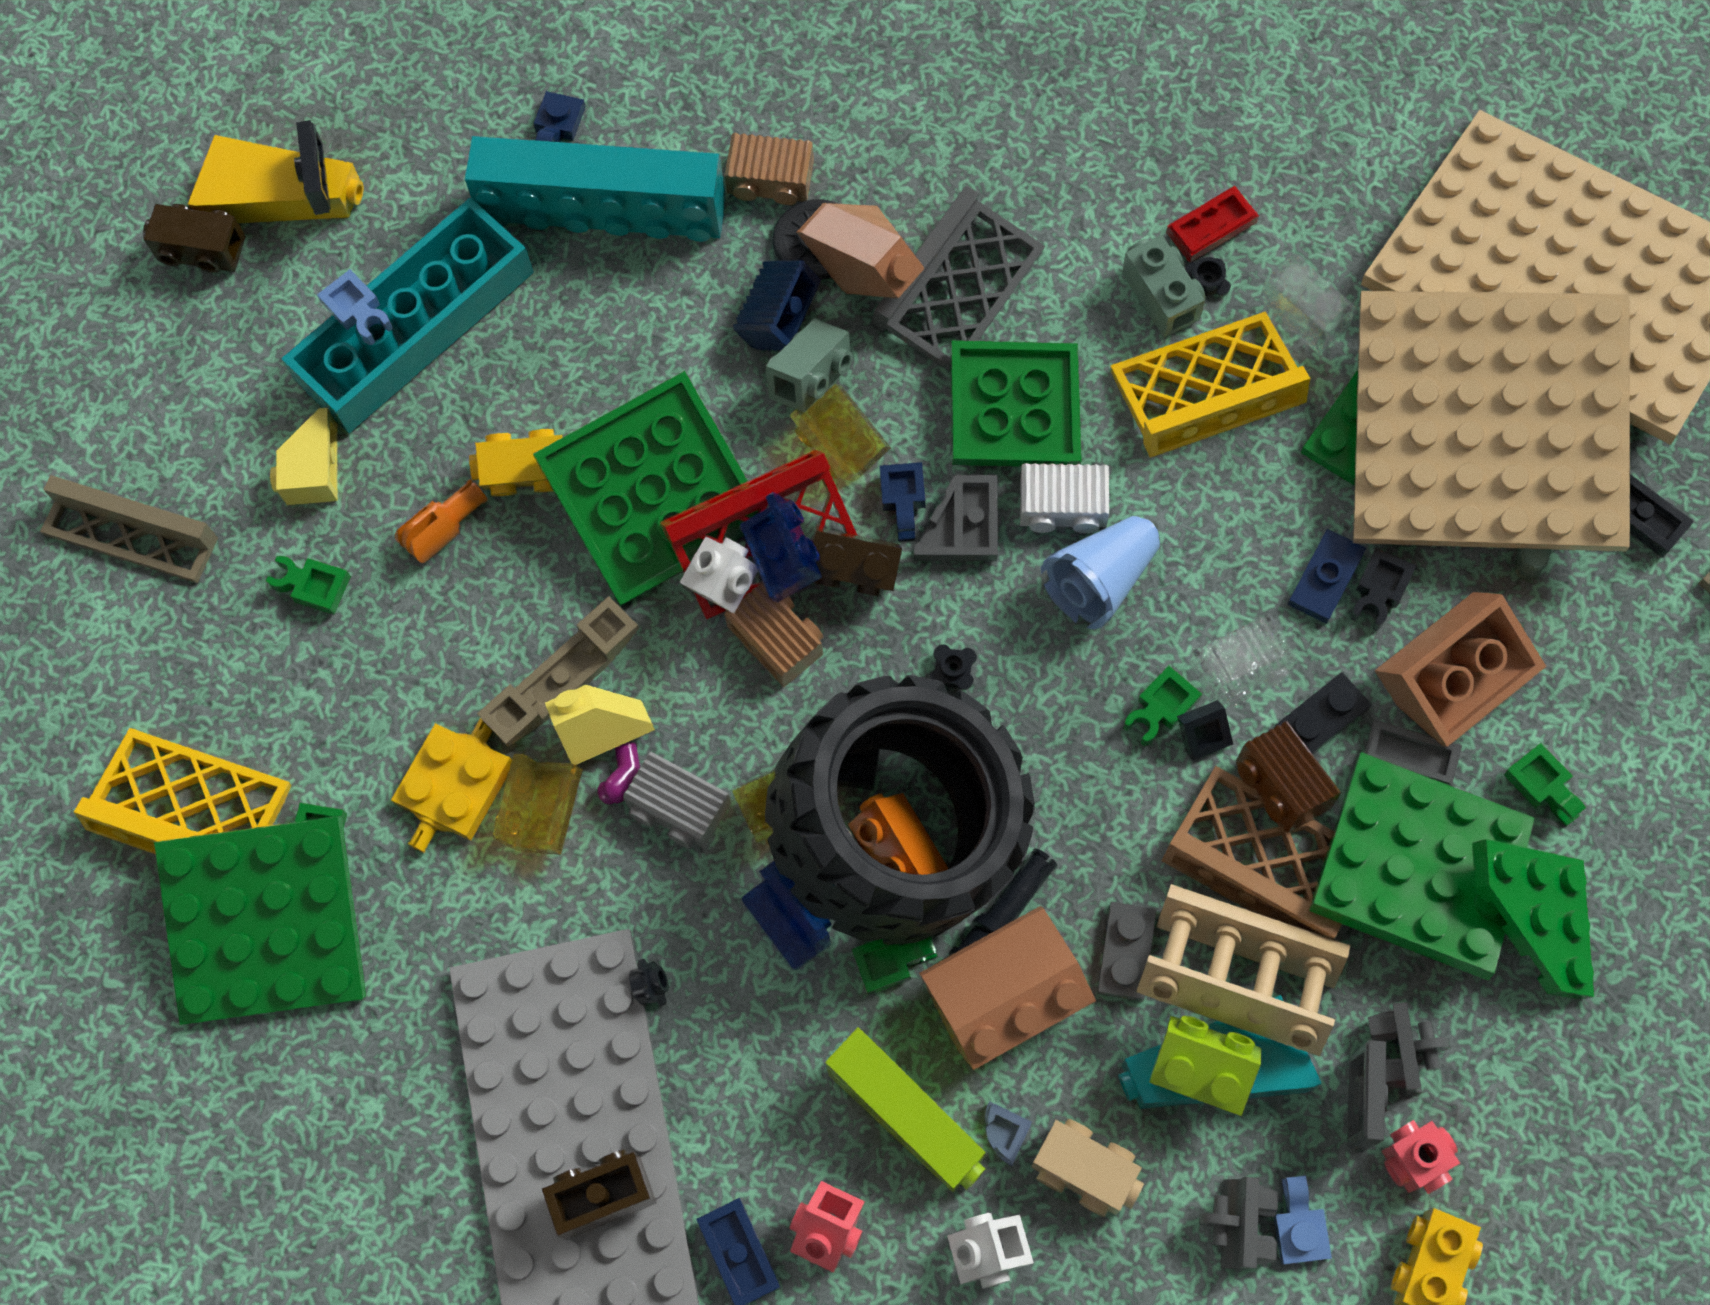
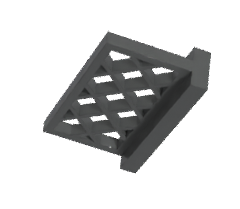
M967 185L916 252L915 256L925 269L899 298L883 297L875 308L870 323L872 327L883 333L886 330L948 371H950V357L939 350L937 338L958 335L959 341H967L965 333L974 332L968 341H979L1045 248L1042 243L979 202L978 197L980 194ZM977 216L992 226L994 237L973 239L971 225ZM965 234L966 241L959 242ZM1018 243L1030 250L1031 253L1025 261L1008 263L1004 245ZM997 246L1000 264L980 267L976 249ZM969 250L972 268L951 271L948 258L950 253ZM943 264L944 272L937 273ZM1018 270L1011 279L1010 271ZM1003 273L1006 285L1004 291L986 294L982 275ZM974 277L978 295L957 298L953 280ZM946 281L950 299L929 302L926 286L932 282ZM920 296L922 303L914 304ZM996 301L989 310L988 302ZM980 304L984 317L981 323L963 325L959 307ZM952 308L956 327L934 329L931 311ZM924 312L928 331L913 333L901 325L900 322L906 314Z

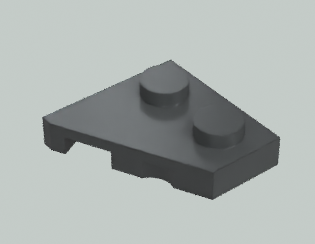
M954 475L945 491L944 499L932 514L930 524L922 539L914 547V561H997V475Z

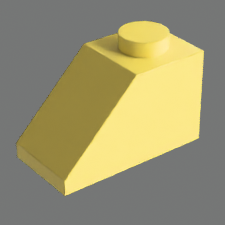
M319 408L276 450V466L271 467L270 481L273 491L279 493L286 505L338 501L337 423L328 408Z
M584 685L575 690L564 691L556 698L545 702L552 723L572 766L655 730L641 700L596 687Z

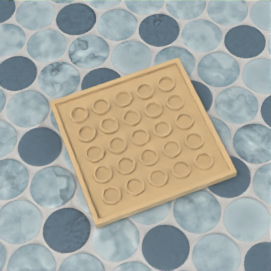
M1361 291L1353 543L1626 552L1630 547V294Z

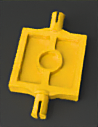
M481 718L471 735L455 733L435 723L391 799L395 805L412 812L421 821L408 845L422 853L426 852L425 850L437 830L453 832L471 841L515 764L510 757L491 749L486 744L493 731Z

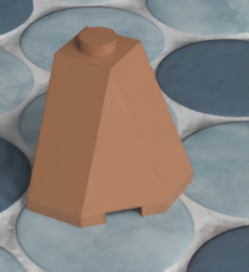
M823 203L797 231V234L837 285L847 294L899 298L925 269L878 206Z

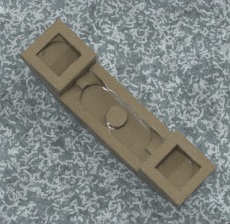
M609 596L576 625L579 631L519 685L514 688L509 684L477 713L484 723L507 746L520 740L550 719L545 702L556 698L564 691L575 690L588 685L614 660L637 632L639 626Z

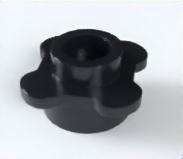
M1205 257L1186 266V272L1191 279L1199 281L1205 296L1213 294L1225 296L1230 291L1231 284L1225 279L1226 265L1221 259ZM1208 276L1212 280L1207 282L1204 280V277Z
M945 644L937 646L933 652L936 665L935 669L930 673V679L943 682L947 687H958L960 690L969 689L974 681L971 675V668L977 660L975 651L971 648H964L963 650L950 649ZM951 664H956L958 668L957 670L952 671L950 670L949 666Z
M645 959L638 960V968L631 970L629 974L630 987L635 999L641 1005L653 1004L655 1002L660 1006L666 1005L665 993L669 990V982L665 971L654 961L647 963Z

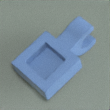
M1306 1176L1281 1179L1287 1213L1276 1214L1273 1217L1281 1264L1332 1259L1324 1209L1309 1211V1192Z

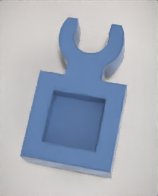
M351 269L317 294L324 307L346 330L356 324L361 338L369 345L375 343L369 332V328L372 325L381 324L388 332L393 329L387 315L382 310L375 309L380 305L377 297Z

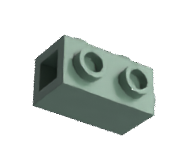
M1163 235L1150 241L1143 239L1133 244L1125 253L1122 274L1163 338L1199 321L1206 300L1205 292L1199 281L1191 279L1184 269V261L1178 249L1174 246L1170 247Z
M814 318L801 332L796 333L792 341L777 355L773 356L766 365L765 376L767 378L769 399L804 413L817 399L822 398L827 389L841 375H844L851 366L853 355L850 351L849 332Z

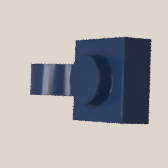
M546 91L533 123L535 132H538L535 141L561 142L562 138L574 141L586 108L584 99Z
M922 462L879 465L883 511L896 510L898 541L915 540L913 509L926 508Z

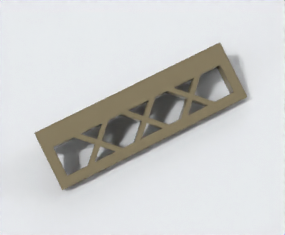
M50 475L43 489L54 501L40 530L43 535L194 583L199 582L218 540V537L207 523ZM65 508L80 512L84 522L83 525L68 532L56 528ZM88 515H91V516H94V517H97V518L94 519V520H92V521H90ZM108 522L118 524L123 535L122 537L108 543L98 541L94 532L95 528ZM126 527H129V528H132V529H136V530L133 531V532L128 533ZM88 532L90 538H86L80 535ZM147 534L157 536L161 549L145 556L137 554L132 543L133 540ZM165 539L174 541V543L167 545ZM126 544L129 551L118 547ZM185 546L200 549L191 570L176 566L171 553ZM165 556L168 563L157 559Z

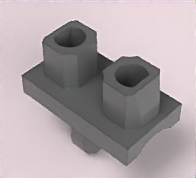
M1407 1002L1394 1003V1011L1382 1012L1368 1017L1371 1039L1374 1041H1385L1386 1043L1399 1041L1401 1058L1386 1060L1385 1083L1388 1089L1407 1088L1408 1094L1422 1093L1416 1054H1423L1426 1071L1440 1069L1437 1052L1449 1050L1451 1048L1450 1040L1445 1037L1435 1038L1432 1021L1418 1023L1420 1040L1413 1041Z
M1259 1178L1225 1179L1223 1196L1214 1195L1213 1213L1199 1214V1225L1213 1227L1212 1245L1221 1246V1268L1254 1269L1257 1268V1265L1275 1263L1277 1242L1272 1236L1258 1235V1217H1275L1278 1210V1192L1259 1185Z

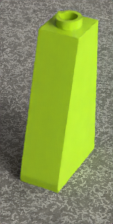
M859 1027L825 1062L828 1075L950 1191L954 1192L960 1185L968 1190L986 1170L980 1164L985 1158L986 1152Z

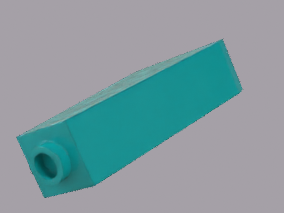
M1281 995L1275 997V999L1284 1001ZM1220 1021L1208 1025L1209 1029L1225 1035L1229 1032L1245 1035L1262 1049L1261 1065L1248 1099L1307 1093L1315 1090L1322 1084L1308 1052ZM1162 1044L1125 1058L1121 1065L1124 1072L1118 1074V1078L1128 1101L1136 1099L1140 1109L1204 1103L1149 1083L1150 1075Z

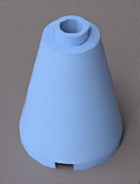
M1131 516L1054 552L1044 560L1041 566V574L1047 570L1049 581L1044 584L1048 595L1075 623L1078 621L1079 614L1084 620L1091 623L1086 628H1102L1110 621L1158 551L1160 541L1157 528L1147 519Z

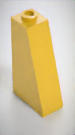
M214 135L188 201V206L193 210L211 212L212 210L225 211L234 216L238 223L348 218L353 205L360 204L364 186L353 163L325 158L331 209L329 210L330 213L315 215L304 193V184L299 182L295 170L294 158L300 157V152Z

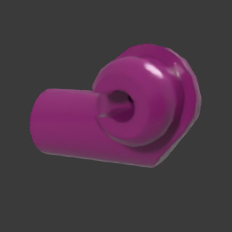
M630 741L615 747L618 768L606 781L601 782L597 788L599 799L606 805L624 802V793L628 790L629 785L633 782L640 769L635 742Z

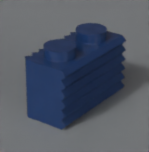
M803 260L762 262L763 268H759L760 275H756L753 288L749 289L750 295L746 296L747 302L743 303V309L740 310L738 317H736L737 323L733 324L734 331L750 347L765 351V349L768 351H781L792 341L794 335L798 333L821 283V279Z

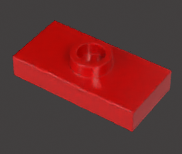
M1233 186L1167 225L1166 234L1188 262L1191 263L1255 225L1259 215L1237 187Z

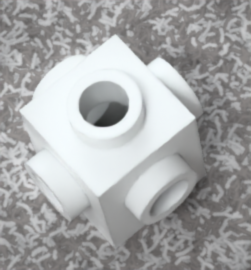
M705 536L679 583L703 598L734 613L746 591L750 588L760 567L745 558L749 550L728 538H725L723 543L720 544Z
M991 1213L978 1215L964 1220L965 1230L947 1236L960 1284L980 1280L982 1289L1010 1281L1009 1271L1034 1263L1020 1215L993 1220Z

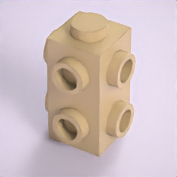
M1067 1119L1065 1124L1055 1120L1031 1167L1039 1172L1036 1179L1057 1192L1062 1193L1066 1187L1081 1195L1082 1198L1079 1203L1102 1217H1105L1108 1211L1117 1215L1123 1205L1132 1209L1144 1185L1143 1182L1137 1180L1142 1167L1133 1163L1136 1156L1115 1143L1110 1142L1106 1148L1090 1139L1093 1132L1074 1120Z

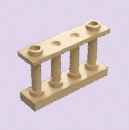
M1171 884L1156 926L1170 932L1163 958L1160 959L1149 955L1136 992L1283 1043L1298 1050L1320 1056L1335 1022L1333 1018L1318 1014L1323 987L1325 985L1335 988L1348 959L1350 945ZM1188 938L1215 947L1208 975L1180 966ZM1233 954L1260 963L1253 991L1226 982ZM1278 969L1305 978L1299 1007L1272 998Z

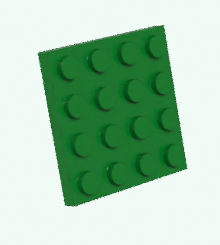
M685 371L533 453L534 459L619 606L626 604L683 571L660 522L748 481ZM758 510L746 516L755 519ZM765 511L762 522L767 524L771 520ZM740 519L729 523L723 541L725 538H728L735 542L750 534L753 524ZM719 528L706 535L716 538ZM697 538L682 545L690 562L704 539Z
M1361 752L1356 759L1309 911L1489 981L1495 974L1505 935L1501 925L1505 920L1493 902L1485 904L1475 889L1472 842L1489 839L1527 848L1535 818Z
M342 815L154 842L179 1025L362 1000L366 997Z

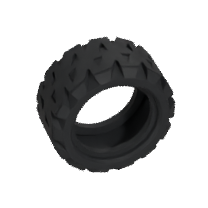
M907 675L899 683L895 682L891 676H881L859 682L849 692H840L827 702L794 738L776 764L775 779L770 783L767 790L765 822L773 830V833L768 837V844L777 870L781 875L795 882V885L790 889L791 893L812 915L817 918L834 920L835 922L831 928L861 941L883 939L885 945L916 943L932 935L938 936L993 900L1013 880L1015 870L1026 857L1033 834V826L1029 825V821L1035 810V802L1029 773L1020 775L1023 759L1021 751L1004 725L1000 726L997 730L992 726L990 711L984 705L961 690H958L953 696L948 695L943 682L913 675ZM864 750H890L917 760L933 772L943 784L952 800L958 823L957 846L948 870L924 875L900 872L879 863L856 843L845 826L837 798L838 774L844 757Z

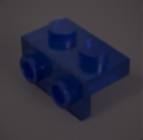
M772 492L766 496L769 507L741 523L740 527L769 598L778 603L822 578L816 564V561L820 560L819 553L813 542L807 536L805 537L800 526L804 523L800 509L793 500L786 501L775 492Z
M772 861L759 871L762 882L742 897V902L793 970H798L831 945L827 929L832 924L829 919L815 917L790 891L795 882L781 875L777 870L775 862Z

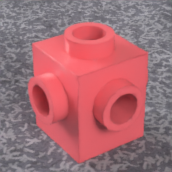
M1415 1120L1390 1134L1394 1144L1382 1150V1153L1387 1159L1384 1161V1165L1398 1186H1404L1408 1193L1424 1187L1427 1194H1430L1452 1180L1448 1171L1460 1164L1455 1156L1458 1149L1453 1138L1443 1127L1437 1128L1434 1122L1430 1121L1419 1128ZM1420 1146L1424 1148L1432 1160L1431 1163H1426L1419 1157L1418 1151Z
M821 1181L809 1204L801 1202L793 1217L789 1229L797 1233L790 1252L834 1273L842 1255L851 1258L859 1243L863 1231L855 1226L865 1201Z

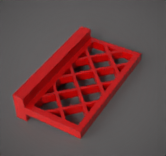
M813 450L660 522L683 572H686L691 562L682 545L697 538L704 539L705 536L722 544L728 524L737 519L753 524L745 548L749 550L745 558L748 559L751 556L771 563L765 580L761 581L765 582L771 589L806 573L812 539L809 540L790 533L798 509L820 516L816 526L818 528H824L826 520L829 519L840 523L845 533L857 535L829 471L831 468L824 452ZM822 480L828 493L822 511L801 504L807 486ZM797 492L794 501L784 498ZM775 501L792 506L783 530L762 522L767 506ZM832 504L838 517L829 514ZM758 510L755 519L746 516ZM760 527L781 534L773 558L751 551ZM719 528L716 538L706 535ZM788 537L809 545L803 562L795 566L779 561ZM777 566L786 569V570H784V571H782V572H780V573L774 575ZM761 582L757 584H751L750 588L746 591L743 598H745V596L748 593H751L754 588L758 587ZM693 591L706 620L726 611V609L716 604L710 606L707 599Z

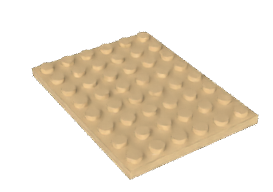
M1481 110L1478 111L1368 268L1361 282L1362 286L1372 291L1630 294V424L1669 445L1676 438L1710 381V222Z

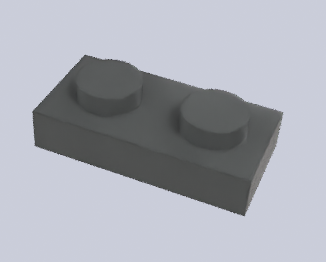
M1117 902L1110 903L1097 994L1144 1001L1145 995L1136 991L1148 957L1151 954L1157 909Z

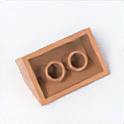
M1473 592L1378 667L1375 672L1395 704L1439 744L1448 747L1547 666L1503 595Z
M1042 906L1035 908L919 973L955 1047L973 1070L1096 1001L1078 961Z

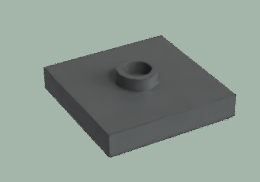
M1368 1040L1349 1056L1347 1147L1353 1150L1367 1151L1384 1141L1385 1112L1388 1105V1086L1385 1083V1041Z

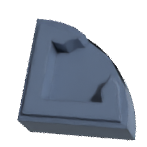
M989 1101L984 1120L987 1140L992 1145L993 1151L996 1152L995 1154L1012 1167L1032 1122Z

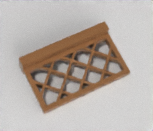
M1215 766L1183 823L1170 842L1161 861L1251 912L1334 940L1342 924L1309 911L1313 899L1312 892L1316 890L1318 882L1308 883L1302 866V862L1320 858H1322L1323 862L1325 861L1329 848L1327 843L1330 844L1334 831L1313 819L1290 832L1284 831L1283 825L1277 823L1278 827L1257 831L1250 811L1265 808L1262 796L1258 795L1257 789L1246 785L1243 780ZM1217 782L1235 792L1237 805L1217 809L1211 793ZM1246 798L1252 800V802H1247ZM1206 803L1208 811L1200 812ZM1241 813L1248 833L1227 838L1220 818ZM1212 820L1218 840L1204 843L1188 834V831L1193 823ZM1306 830L1315 835L1319 850L1298 854L1291 833ZM1282 836L1289 856L1267 860L1261 840ZM1252 842L1259 863L1243 865L1236 861L1230 846ZM1292 865L1299 886L1284 888L1277 884L1271 869Z

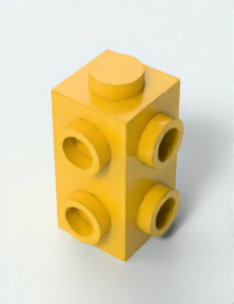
M553 429L532 430L528 432L529 438L511 439L510 433L486 435V442L475 443L476 454L469 455L471 479L479 480V486L483 490H490L491 496L517 494L516 487L533 486L534 492H551L553 490L534 459L533 453L563 438V436L554 435Z
M1436 1208L1425 1211L1423 1217L1416 1215L1410 1225L1406 1243L1413 1245L1408 1262L1406 1264L1401 1261L1398 1264L1391 1283V1289L1397 1291L1394 1304L1465 1305L1468 1290L1463 1288L1462 1285L1467 1269L1474 1270L1481 1256L1483 1243L1477 1241L1481 1227Z

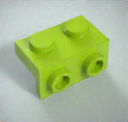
M1170 1016L1149 1083L1242 1116L1261 1065L1262 1049L1245 1035L1235 1032H1229L1227 1035L1209 1029V1026L1198 1018L1192 1016H1182L1181 1018Z

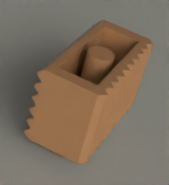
M733 133L724 176L727 194H733L736 198L744 201H752L756 197L773 198L777 203L783 205H793L797 201L803 202L808 200L814 164L813 143L809 140L803 141L799 139L796 141L793 138L788 140L784 137L779 139L778 137L771 138L769 136Z
M761 582L751 593L742 598L734 613L727 610L724 616L727 627L784 688L823 655L820 640L824 637L819 628L809 618L801 621L791 611L795 605L781 588L778 587L773 591L765 582Z

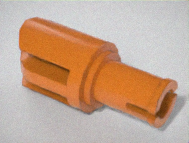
M469 479L465 485L443 503L439 501L428 503L397 529L394 535L395 539L419 562L425 563L460 534L459 523L488 499L476 483Z

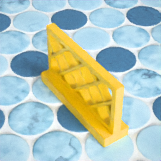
M1266 311L1110 365V371L1118 389L1144 437L1143 444L1150 458L1307 402L1310 377L1304 366L1297 367ZM1258 327L1262 328L1267 338L1263 347L1241 340L1244 332ZM1216 342L1228 347L1229 350L1225 359L1220 360L1202 354L1205 346ZM1236 350L1258 357L1253 369L1230 363ZM1178 356L1191 362L1185 374L1164 368L1166 360ZM1265 359L1281 364L1285 372L1270 376L1259 372ZM1197 364L1219 371L1213 383L1192 377ZM1138 369L1152 376L1146 388L1129 383L1125 374ZM1225 373L1247 380L1245 386L1235 390L1220 386ZM1158 378L1180 384L1174 397L1153 391ZM1186 387L1208 393L1205 400L1195 404L1181 400ZM1147 400L1169 407L1166 414L1148 420L1143 411Z
M129 728L89 799L81 798L74 810V814L87 831L156 854L154 842L226 832L249 822L252 828L273 825L290 791L291 784L288 781ZM136 743L152 748L156 758L134 768H131L128 762V758ZM159 751H162V752H165V753H168V754L161 757ZM181 759L191 761L196 773L171 782L165 766ZM199 764L208 768L201 770ZM160 769L165 785L140 794L135 778ZM222 772L232 775L235 787L213 796L210 795L205 780ZM239 778L247 780L248 782L241 784ZM129 781L135 797L118 804L105 800L112 787ZM200 782L205 799L180 808L175 792ZM261 786L276 790L268 804L251 810L245 795L246 793ZM169 795L175 811L158 818L147 814L144 804ZM240 796L246 813L221 822L215 806ZM138 807L139 810H140V812L135 811V810H132V809ZM210 809L216 825L198 832L188 829L184 818ZM261 818L257 825L255 820ZM176 821H179L180 826L175 825V824H172V823H174V822H176Z

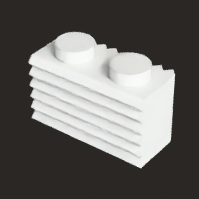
M1028 463L1022 464L1020 478V526H1030V530L1040 533L1051 532L1056 527H1073V530L1078 533H1093L1098 531L1099 527H1107L1109 517V466L1105 464L1101 466L1097 464L1092 466L1089 464L1083 466L1080 464L1055 465L1053 463L1050 465L1044 463L1040 465L1036 463L1031 465Z

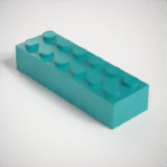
M472 136L464 180L471 198L502 227L506 226L507 223L525 224L527 227L535 230H543L548 226L565 227L567 230L576 233H583L588 229H599L616 236H623L628 234V232H640L657 239L667 238L669 235H681L698 242L707 241L709 238H721L726 191L719 153Z
M469 197L366 285L380 303L375 309L382 310L387 315L392 325V330L388 332L381 324L372 325L369 328V332L375 343L369 345L361 338L356 324L346 330L331 315L284 355L281 360L294 381L322 408H328L335 421L349 434L534 273L527 250Z

